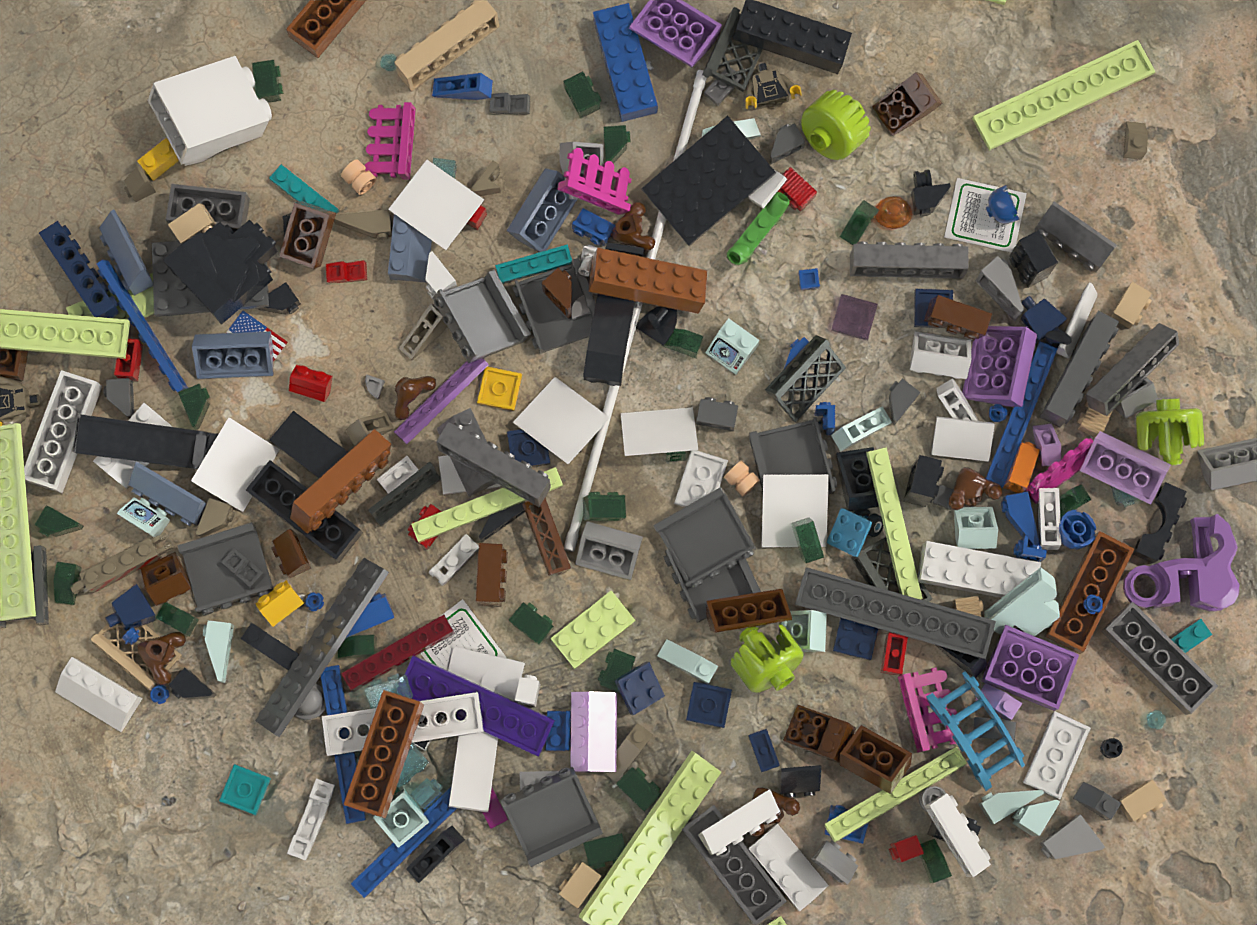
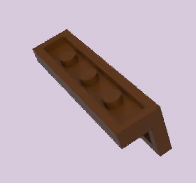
M544 498L540 507L529 501L524 502L523 507L548 576L566 573L571 569L546 498ZM529 506H534L536 515L531 512ZM538 522L541 525L543 533L538 531L537 529ZM545 539L550 551L544 548L543 543ZM552 558L556 567L554 570H552L550 564Z

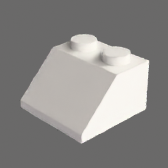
M433 251L429 253L426 272V289L431 298L434 297L439 289L445 292L457 287L455 279Z

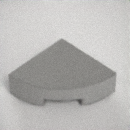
M584 295L579 297L572 306L573 320L590 314Z
M366 374L365 382L369 393L374 398L379 399L385 381Z

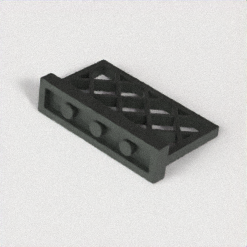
M733 7L702 75L707 78L712 76L744 92L763 49L757 48L758 51L756 53L750 54L747 47L748 44L742 43L734 46L731 38L734 36L741 13H739L740 9ZM744 47L746 56L739 57L736 49ZM732 50L735 59L727 61L724 53ZM749 59L751 67L744 69L741 61ZM737 62L740 71L732 73L729 64ZM725 66L728 74L722 75L716 71L718 67ZM742 74L744 79L743 85L736 82L734 76Z
M818 335L813 337L765 389L794 422L809 409L846 369L845 365L829 346L830 343L827 339ZM826 350L827 359L820 360L821 354ZM822 363H826L825 373H819V366ZM831 363H836L839 366L834 372H830ZM815 364L814 373L807 374L808 368ZM825 376L824 383L821 386H817L818 377ZM807 377H813V385L811 387H806ZM802 378L801 387H795V382ZM812 390L811 397L805 400V391ZM789 391L788 401H783L781 397ZM794 391H801L800 400H793ZM793 404H799V410L793 414Z
M428 462L368 510L379 525L383 526L438 483L441 477L437 474L432 463Z
M884 537L861 550L858 557L852 556L851 559L868 585L888 590L889 583L898 584L897 581L890 579L891 572L894 570L892 559L890 565L880 563L881 554L890 555L889 551L883 550L884 542L887 541V538ZM870 550L879 552L877 562L870 560L866 553ZM879 566L889 569L887 578L881 577L878 574ZM919 582L920 590L926 598L924 601H931L933 598L925 585Z

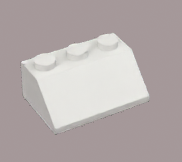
M914 332L910 370L918 373H932L936 376L944 375L955 379H967L971 364V340Z

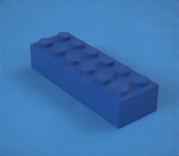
M629 3L594 11L593 21L621 122L656 114L658 105L637 33L629 29L634 21Z

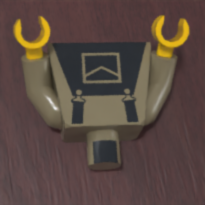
M767 63L758 64L756 66L758 74L752 76V81L747 84L744 93L745 108L748 109V106L752 105L754 110L789 102L790 94L792 99H795V94L802 96L801 87L794 85L792 81L784 74H780L778 70L769 71Z
M0 376V426L14 423L21 424L25 421L26 417L31 415L30 406L40 405L39 394L29 395L28 389L22 383Z

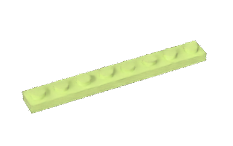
M887 447L866 452L899 593L922 599Z
M556 467L544 472L550 479L551 488L549 492L563 486ZM501 488L414 522L411 525L420 543L527 500L506 488Z
M955 747L902 778L891 794L882 790L825 823L824 827L833 841L837 842L964 767L967 762L958 748Z

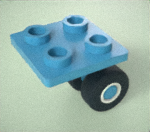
M841 508L828 537L827 544L854 557H858L867 535L876 537L882 532L884 525L881 515L873 513L869 516L870 511L868 509L856 510L852 513Z

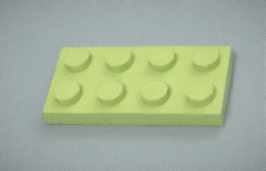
M611 590L555 634L551 640L572 667L576 669L636 620Z

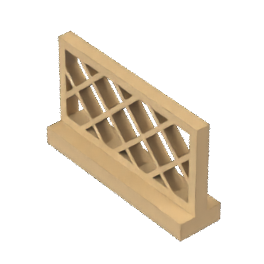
M106 624L98 634L91 638L92 643L151 692L158 683L149 674V668L145 664H136L134 662V655L139 654L138 651H134V644L131 645L130 652H122L120 650V642L125 641L119 638V629L124 628L122 625L119 626V624L110 628ZM143 625L140 627L145 630V637H140L137 641H146L160 636L147 625ZM116 629L117 639L108 640L103 636L108 630ZM175 649V658L163 665L166 666L165 669L170 670L182 657Z

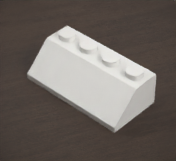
M145 403L128 420L172 427ZM100 456L93 460L94 463L126 489L129 487L128 484L135 463L138 462L145 467L149 464Z
M71 657L62 671L55 691L120 732L123 731L143 699L74 657Z
M769 789L698 834L709 854L715 853L717 856L727 850L725 846L731 842L733 845H736L744 840L742 835L747 832L752 835L761 829L759 826L761 823L766 821L769 824L777 819L776 814L780 810L772 792Z
M946 793L924 807L966 877H974L991 865L988 861L990 856L984 848H980L977 843L980 840L976 833L969 830L967 826L969 822L965 815L958 812L956 808L958 804L955 798Z
M778 824L748 848L749 852L798 911L805 908L829 886Z

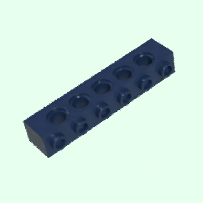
M56 221L40 231V236L92 315L101 318H113L120 312L116 307L119 304L113 296H108L107 292L109 289L103 281L101 283L98 281L99 274L94 267L90 269L88 266L90 263L85 253L80 254L78 250L81 247L75 239H70L69 235H71V232L67 226H61L59 221ZM103 298L101 302L96 303L98 299Z

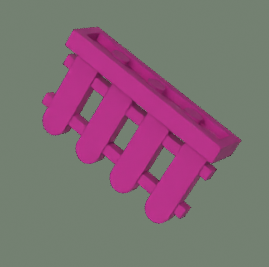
M404 102L403 108L401 105H396V108H384L383 105H378V108H373L369 111V116L372 120L376 121V126L369 127L367 133L371 138H375V144H369L366 147V152L373 156V162L365 164V171L369 170L375 177H378V174H390L391 178H396V174H398L403 180H410L416 108L411 102ZM382 121H395V125L382 126ZM381 138H393V144H380ZM379 156H392V161L379 162Z
M575 148L571 153H568L567 159H570L568 171H565L563 175L566 177V180L558 183L557 190L618 215L630 211L631 204L626 202L628 201L626 191L632 179L629 178L630 173L627 168L623 167L614 172V164L611 161L604 162L600 166L598 165L599 158L595 154L588 156L586 160L583 158L584 153L581 148ZM584 165V175L580 177L581 166ZM597 171L601 172L599 184L595 183ZM612 178L616 179L614 190L611 189Z
M1086 438L1074 450L1068 451L1061 461L1054 462L1048 470L1037 475L1024 492H1028L1031 500L1037 504L1039 502V488H1058L1080 471L1093 440Z
M935 667L931 668L930 673L919 675L917 671L912 673L913 677H911V673L898 676L917 753L930 750V746L932 749L938 748L937 744L950 741V745L956 744L952 738L953 733L948 726H946V730L933 731L932 725L942 722L934 712H928L927 706H929L926 696L931 693L924 694L922 689L924 686L935 684L936 691L933 694L937 698L945 697L951 693L949 689L942 690L941 682L947 679V673L943 670L937 671ZM947 707L945 708L950 714V716L952 714H957V711L955 709H947Z

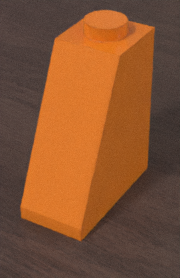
M1022 442L1020 444L1003 488L1017 494L1023 493L1027 489L1040 449L1036 448L1035 444L1030 442Z

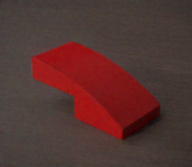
M366 261L327 263V282L345 283L368 280Z

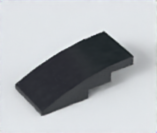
M292 411L269 440L317 478H321L348 453V451L295 411Z

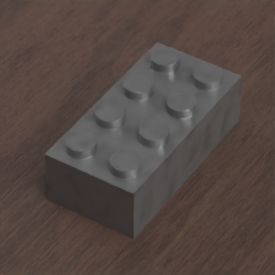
M171 184L166 221L168 224L201 203L205 206L216 224L218 222H221L224 226L228 224L236 232L247 221L250 198L246 192Z

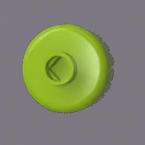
M837 90L826 91L803 112L801 118L802 131L808 143L819 154L831 160L847 158L865 142L871 130L870 125L868 126L869 118L867 116L862 118L865 114L862 105L857 100L852 99L850 95L841 97L844 92H837Z
M1180 398L1156 400L1157 410L1142 411L1136 415L1137 447L1139 450L1144 451L1152 447V440L1154 442L1158 436L1159 454L1163 455L1162 461L1171 465L1182 464L1183 459H1181L1180 454H1183V443L1185 446L1190 445L1191 448H1196L1197 445L1199 447L1204 446L1202 411L1198 408L1180 409Z
M781 624L778 625L781 629V635L778 634L776 636L777 642L775 640L769 642L762 632H758L759 628L756 626L746 628L739 635L740 642H744V644L739 648L740 654L735 652L734 659H731V666L751 692L759 693L771 687L779 691L795 679V675L792 672L800 665L804 654L789 631Z

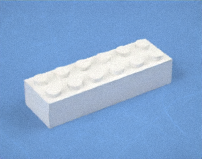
M61 370L24 467L26 482L63 493L77 453L73 452L78 414L92 416L102 389L98 382Z
M926 541L922 544L917 578L920 583L1002 598L1041 567V562Z

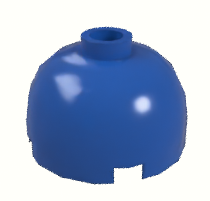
M1006 185L997 188L990 194L988 199L989 206L986 207L989 217H994L1001 224H1009L1020 220L1018 215H1016L1018 213L1012 197L1006 191L1008 190Z
M1071 510L1060 518L1059 532L1061 544L1069 549L1079 550L1087 547L1095 539L1096 525L1087 513Z

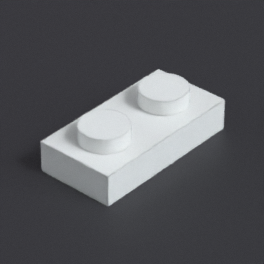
M406 456L377 480L389 494L416 473L418 468Z

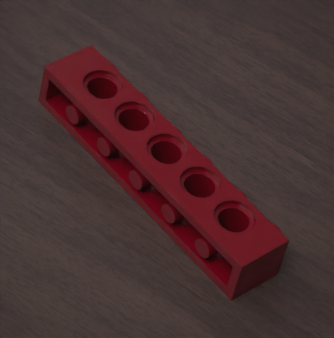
M443 614L341 674L350 690L355 692L409 661L412 656H417L454 635L455 632Z

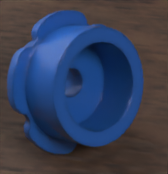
M995 404L990 407L989 417L992 421L1000 422L1006 419L1007 409L1001 404Z
M312 592L305 599V605L309 607V610L317 611V609H321L324 606V598L320 593Z
M1089 595L1083 603L1084 608L1090 614L1099 613L1103 608V601L1099 596Z
M134 627L129 629L122 637L125 644L130 643L133 645L140 638L138 635L140 631Z
M164 685L155 686L150 692V698L154 703L163 704L169 698V690Z

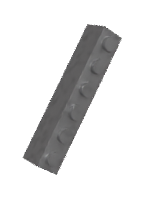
M1158 323L1093 388L1089 389L1086 394L1088 407L1108 416L1179 345L1178 331Z

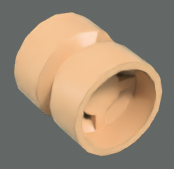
M356 159L345 167L341 177L348 184H352V188L359 195H363L372 188L377 178L369 170L365 171L366 167Z
M740 461L724 478L730 485H735V490L744 497L759 483L760 479L753 472L749 473V467L743 461Z

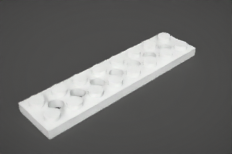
M478 692L420 701L424 704L421 715L426 716L428 722L424 727L417 725L412 743L484 732ZM377 708L322 716L327 756L362 751L367 735L361 736L359 734V727L365 724L370 729ZM460 709L465 710L467 714L466 718L462 721L456 718V712ZM441 712L447 715V720L443 724H439L436 720L437 715ZM344 727L348 728L350 732L349 737L346 739H342L339 735L340 730Z

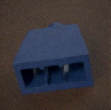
M1028 296L1021 302L1027 310L1022 315L1021 320L1025 327L1037 334L1035 344L1044 339L1048 331L1060 327L1067 320L1066 316L1045 298L1036 304L1032 297Z
M137 584L111 603L114 613L105 617L110 628L121 623L125 631L132 627L137 628L156 621L152 608Z

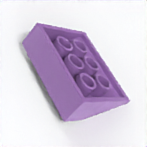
M649 0L629 29L692 68L717 40L722 25L683 0Z
M988 326L986 335L973 341L971 364L962 391L965 398L990 404H1001L1002 406L1022 407L1037 334L1027 327Z
M1005 625L981 681L1056 711L1060 707L1079 654Z

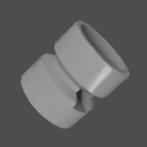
M937 786L928 787L920 793L919 805L926 811L925 805L946 794V792Z

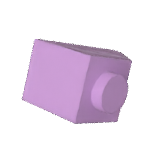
M1052 424L1033 426L1036 448L1040 449L1038 459L1041 465L1051 466L1054 462L1061 461V443Z
M987 683L981 689V692L997 715L1006 721L1012 720L1022 705L1021 702L1006 692Z

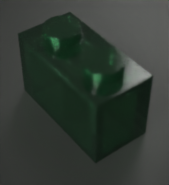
M274 60L252 63L255 91L258 100L263 98L267 103L281 101V94H284L283 85L279 83L278 77H281L280 66H277Z
M583 71L563 81L564 89L580 119L600 109L601 97L598 92H594L591 78L589 76L586 77Z
M589 492V495L583 498L584 521H621L625 519V495H619V492H608L607 495H600V492Z
M808 517L791 523L802 560L805 563L824 558L814 521Z
M523 602L509 619V622L541 646L554 629L553 621L545 614L543 617L537 613L538 609L530 602L528 605Z
M615 648L613 653L609 651L605 660L608 663L606 670H601L598 681H601L600 686L620 694L614 680L632 670L636 657Z
M632 767L616 785L645 812L661 795L658 792L660 788L653 781L649 783L644 778L646 774L639 767L636 770Z
M622 833L583 843L588 864L593 866L594 869L605 867V862L613 861L614 864L625 849Z

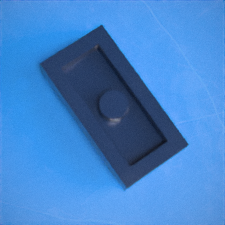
M767 729L748 735L761 773L779 767L780 764Z

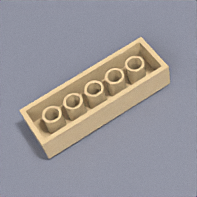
M474 0L469 8L459 11L454 19L444 22L439 30L429 33L424 41L414 44L406 54L399 55L394 62L398 76L412 92L498 29L499 20L497 12L487 0Z

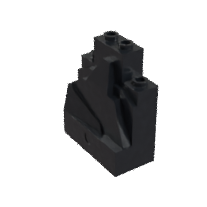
M249 219L236 232L228 224L224 226L221 222H218L213 228H209L205 233L198 232L167 256L164 262L171 272L188 287L222 325L273 280L270 275L272 271L264 263L278 251L275 247L276 242L272 237H266L263 234V228L257 222L253 224Z

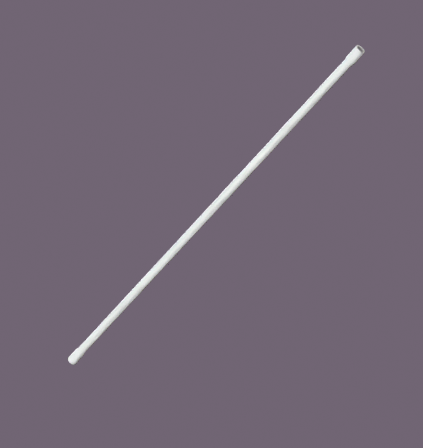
M704 70L697 71L693 92L673 161L686 151L702 90L707 77L702 75ZM660 211L652 234L656 243L654 248L647 252L646 258H656L666 218ZM635 301L624 368L643 302ZM617 385L609 387L603 408V413L610 418L619 390ZM610 419L596 433L571 526L564 543V550L571 552L575 550L580 525Z

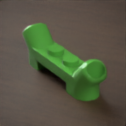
M776 192L737 242L728 250L727 259L732 264L741 265L746 263L771 229L781 220L790 204L786 195Z

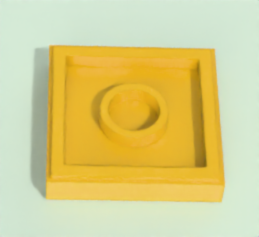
M487 366L484 369L477 404L515 411L522 373Z

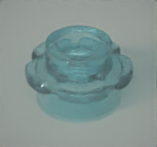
M392 53L383 55L381 57L382 61H380L381 67L386 71L395 70L394 62L397 58L396 55Z
M1159 710L1148 713V726L1157 730L1163 728V724L1166 723L1165 715H1162V712Z

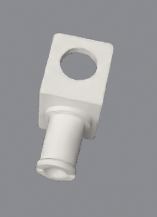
M592 245L583 247L580 261L582 264L578 269L581 275H590L592 258L597 247Z

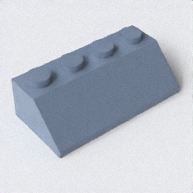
M546 168L507 229V232L519 242L537 252L547 250L577 199H570L569 194L557 190L558 183L564 181V176L559 171Z
M115 210L110 211L99 227L102 233L99 237L104 246L108 245L110 250L107 253L112 261H116L117 265L114 267L119 276L123 275L124 280H122L124 287L127 291L131 290L136 295L152 287L153 281L125 225Z
M395 214L388 267L390 280L426 282L432 240Z
M271 331L195 334L192 350L197 379L273 376L274 374Z
M135 463L128 484L133 488L132 492L140 497L144 494L149 497L148 502L157 507L159 504L164 506V511L173 517L175 514L181 516L180 521L189 526L191 524L198 526L206 503L142 464Z

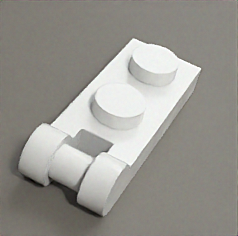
M465 534L429 571V574L432 577L435 576L439 580L438 583L444 586L479 550V546ZM443 567L448 570L445 575L440 571Z

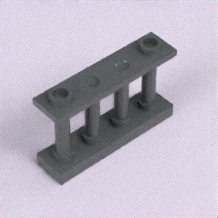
M39 545L34 546V551L31 552V561L34 563L32 574L33 582H35L36 616L14 620L34 619L37 624L49 625L46 548ZM0 621V628H6V621Z

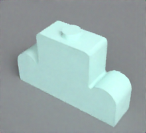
M1040 567L984 611L985 618L996 621L994 631L1001 635L1005 625L1013 628L1016 625L1025 633L1036 636L1045 628L1050 627L1060 617L1058 602L1054 600L1057 595L1054 577Z

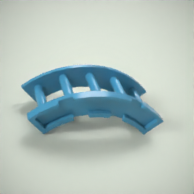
M963 672L965 684L943 698H937L933 692L926 696L930 708L945 727L948 726L953 733L952 738L961 752L966 753L969 758L967 762L975 779L987 791L992 788L989 779L999 770L1015 760L1021 767H1024L1025 764L1022 759L1024 754L1019 747H1016L1001 719L978 688V681L974 676L970 677L966 672ZM968 690H971L978 700L956 715L952 714L950 716L945 709L946 705ZM981 707H984L991 719L969 734H963L957 726L960 724L959 722ZM996 726L1003 738L980 753H975L970 746L972 741ZM1007 745L1010 752L1008 756L988 769L983 768L981 763L984 762L985 758Z

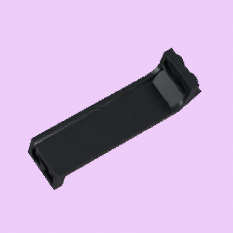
M606 242L605 249L643 257L644 248ZM603 294L597 295L583 372L584 380L591 383L598 382L610 386H621L635 301Z
M78 414L73 452L198 469L216 440L218 433Z

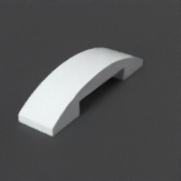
M319 779L315 780L309 796L310 799L287 854L306 861L324 820L335 785Z

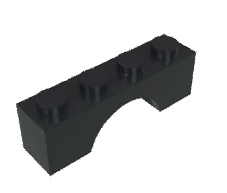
M1167 482L1160 486L1154 503L1161 511V526L1156 533L1143 534L1138 538L1132 553L1133 555L1151 563H1155L1163 558L1165 553L1163 547L1165 542L1168 543L1173 533L1170 530L1179 520L1180 515H1178V511L1184 507L1187 501L1185 497L1187 491Z

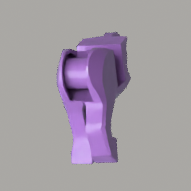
M1218 514L1211 517H1194L1191 519L1195 558L1173 559L1152 566L1143 565L1135 567L1128 572L1123 583L1124 594L1128 601L1135 603L1141 608L1172 606L1180 602L1179 578H1187L1188 576L1190 606L1207 611H1221L1234 604L1239 595L1240 585L1231 570V562L1238 547L1229 523ZM1210 537H1215L1218 540V548L1213 551ZM1147 575L1153 579L1156 590L1152 597L1142 598L1137 595L1133 586L1137 576Z

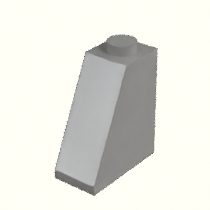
M1076 815L1040 843L1042 853L1051 859L1074 856L1105 848L1081 815Z

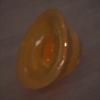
M892 196L886 197L877 204L874 215L880 225L886 228L897 229L906 226L911 221L912 210L907 201L900 197Z

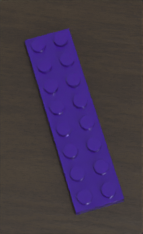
M415 655L412 656L397 692L417 701L478 692L484 732L538 757L555 722L554 719ZM463 709L456 712V718L460 721L464 720L467 716L466 711Z

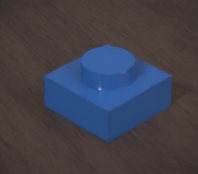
M818 268L798 271L801 290L820 288Z

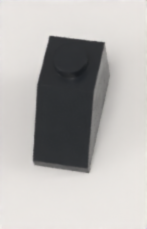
M950 183L913 188L911 198L914 215L920 214L921 217L931 215L949 192Z
M287 282L268 293L269 307L258 309L286 315L287 313L292 314L296 312L301 303Z
M185 667L169 684L172 688L171 693L178 699L181 697L184 699L214 698L216 696L207 685Z

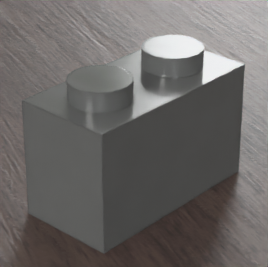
M705 397V399L700 400L696 425L734 431L738 405H735L732 401H724L722 403L716 402L714 398Z

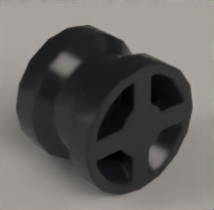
M929 169L924 170V172H913L915 188L932 186Z
M1115 738L1104 740L1100 746L1102 755L1109 759L1120 756L1123 751L1122 743Z

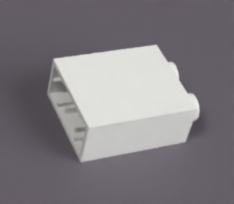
M236 56L153 83L148 102L181 165L262 137L269 120H271L272 114L269 104L263 98L258 100L253 90L255 81L252 72L248 67L241 68Z

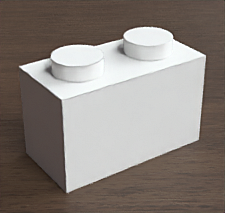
M525 675L524 678H519L515 697L517 703L536 707L541 684L535 676Z

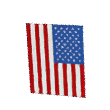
M245 311L240 313L226 332L271 331L273 362L288 343Z

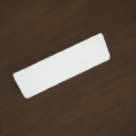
M1090 282L1085 287L1065 331L1072 338V342L1069 345L1060 343L1057 349V354L1066 358L1071 357L1097 298V292Z

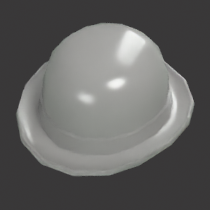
M318 684L313 686L295 713L296 717L303 720H311L324 713L326 704L322 686Z

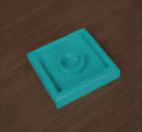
M234 764L219 801L257 815L271 778Z

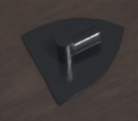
M658 306L649 311L637 323L636 329L664 346L675 330L678 316L677 309Z

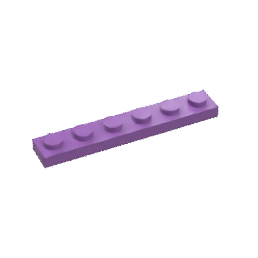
M483 358L471 363L466 361L394 433L403 442L408 444L489 364Z

